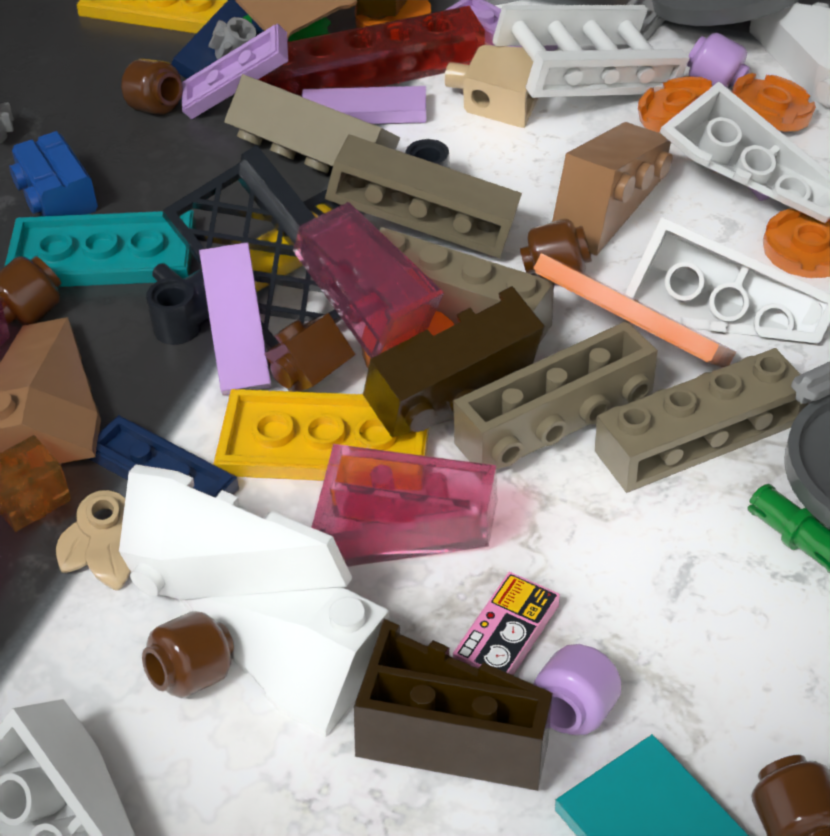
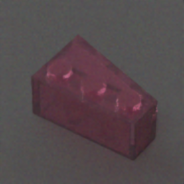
M350 202L299 227L293 252L370 359L428 329L444 292Z
M333 444L311 527L333 536L347 567L489 547L498 501L496 465Z

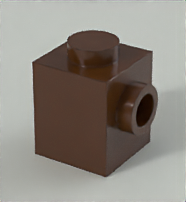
M329 313L304 325L300 319L289 324L274 335L279 343L264 353L271 364L270 369L276 381L281 386L287 388L288 391L301 392L314 387L356 355Z

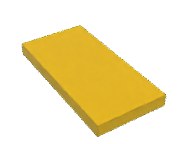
M80 0L76 5L79 16L197 34L228 0Z
M231 389L213 465L236 477L423 485L429 428L420 432L412 431L392 438L363 394Z

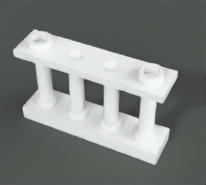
M502 5L492 41L495 46H522L532 59L533 65L526 85V89L532 98L644 94L653 87L654 91L657 92L664 89V82L674 78H681L689 61L688 55L682 49H653L643 37L640 30L648 10L645 5ZM628 44L632 50H619L616 45ZM558 45L562 51H546L543 46ZM579 45H594L597 50H583Z

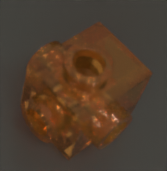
M35 435L0 453V516L6 520L15 532L36 520L42 519L48 513L71 501L61 464Z

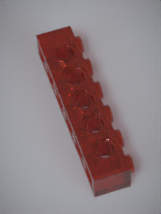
M464 6L287 42L288 62L258 80L302 97L303 89L381 87L439 75L446 72L449 62L470 65L478 48L485 45V29L471 7Z

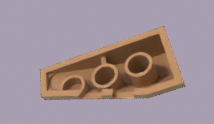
M68 317L22 326L0 362V474L96 457L101 417L91 394L90 382L85 374L81 362L82 357Z

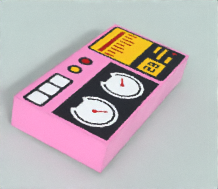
M509 572L454 650L453 658L476 668H479L484 662L514 675L557 610L560 594Z

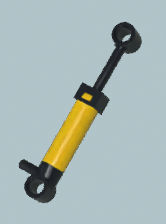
M421 139L411 143L405 151L406 154L450 168L449 149L445 143L439 140ZM326 189L303 203L341 250L346 253L358 246L356 220L367 213L326 200ZM274 228L256 239L276 243L278 230ZM282 237L281 244L289 245L288 242L284 239V237ZM250 249L253 270L272 273L275 253ZM280 254L277 274L286 276L305 264L299 257ZM158 264L152 272V276L157 282L151 285L146 293L153 332L157 340L164 344H184L198 335L201 330V323L210 319L202 268L182 278L167 264ZM255 281L256 292L270 284Z

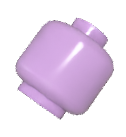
M713 33L708 38L701 36L688 56L689 76L707 78L712 81V86L720 82L729 89L731 86H734L739 77L747 75L750 67L744 64L747 58L746 48L720 33Z
M582 644L566 645L555 652L533 683L553 693L550 727L555 731L571 735H587L599 728L621 695V678L616 666L599 650Z

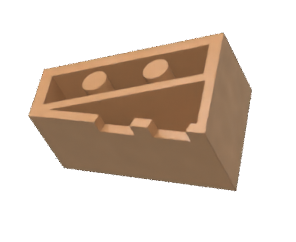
M623 122L567 152L552 222L560 219H569L574 223L575 227L583 226L590 254L597 256L657 184L668 174L673 160V155L669 153L671 142L661 133Z

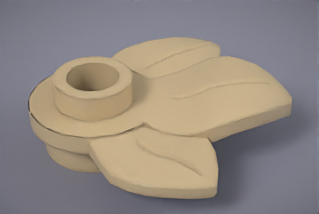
M101 490L89 494L81 501L76 512L77 521L61 534L56 546V557L62 573L72 572L88 565L94 576L113 590H120L123 587L131 571L119 553L125 498L121 494L110 490ZM103 509H111L113 511V514L105 520H99L94 517L96 512Z

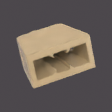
M483 45L478 48L470 65L449 62L447 65L445 86L463 89L464 109L467 113L525 128L539 98H532L526 89L533 61L523 47Z

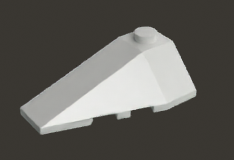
M720 82L716 83L661 127L660 133L693 161L823 223L830 219V172Z
M661 217L625 292L626 295L692 329L819 344L830 323V293L664 217Z
M135 465L129 471L119 553L131 571L130 578L138 589L148 595L156 596L159 594L186 600L347 587L352 580L346 563L331 535L273 511L268 513L265 518L252 514L239 505L238 496L223 490L216 498L193 489L195 486L194 479L178 471Z
M344 587L186 600L179 599L190 612H204L216 622H221L227 627L233 639L234 649L232 655L234 662L245 674L249 672L265 690L266 698L278 711L325 737L328 736L357 698L383 620L385 618L390 621L388 609Z
M61 699L12 708L0 723V836H135L97 744L65 700Z

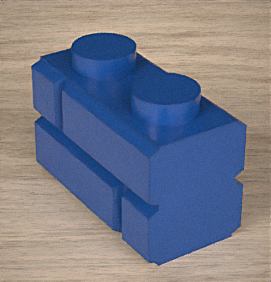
M55 131L38 137L37 142L31 139L13 146L12 154L15 164L10 165L9 170L18 190L23 189L25 199L32 214L41 212L43 216L87 215L96 212L98 205L92 180L61 134Z

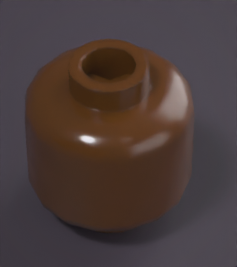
M138 59L125 69L122 76L121 90L123 98L128 106L136 111L163 115L171 112L178 105L182 96L183 85L181 76L176 67L169 62Z
M560 219L533 227L528 232V246L520 248L525 271L529 274L535 273L536 270L533 268L541 253L585 273L586 263L592 262L583 226L575 227L574 223L569 219Z
M22 256L16 257L0 271V318L8 325L14 320H17L22 325L35 324L60 301V293L57 289L61 285L60 279L37 256L31 260Z
M191 611L159 625L150 632L146 648L142 652L144 671L151 684L158 691H166L172 696L186 698L223 680L227 676L231 665V653L234 649L233 639L224 624L216 622L204 612Z
M791 755L778 759L760 770L758 774L760 781L754 787L751 798L767 836H830V771L826 765L816 761H807L803 755Z

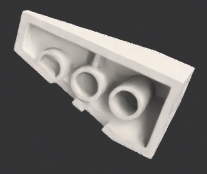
M796 2L781 11L751 20L749 32L799 86L807 91L813 100L830 109V8L828 4L817 2L813 5H806Z

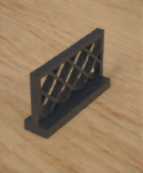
M257 145L241 154L240 163L163 210V218L200 265L199 250L205 248L199 241L207 242L206 249L212 248V243L234 245L248 242L249 248L252 250L275 253L272 273L253 270L256 282L270 284L267 304L258 303L260 314L265 315L264 323L262 320L261 323L267 350H270L279 343L268 329L270 316L294 320L300 319L304 325V321L309 322L324 315L322 313L306 311L309 290L328 293L336 302L338 307L329 312L335 323L349 314L351 317H354L368 306L373 291L371 285ZM239 181L249 194L248 207L220 202L221 191L234 182ZM215 195L214 201L207 200ZM254 201L260 209L253 208ZM191 209L212 212L209 231L188 228L180 216ZM222 213L245 217L243 237L216 233L217 214ZM251 219L272 222L278 230L276 243L248 238ZM282 237H284V239L288 242L289 245L281 244ZM280 254L299 257L307 266L305 279L278 275L277 269ZM311 273L318 281L311 280ZM275 285L303 289L301 309L273 306Z

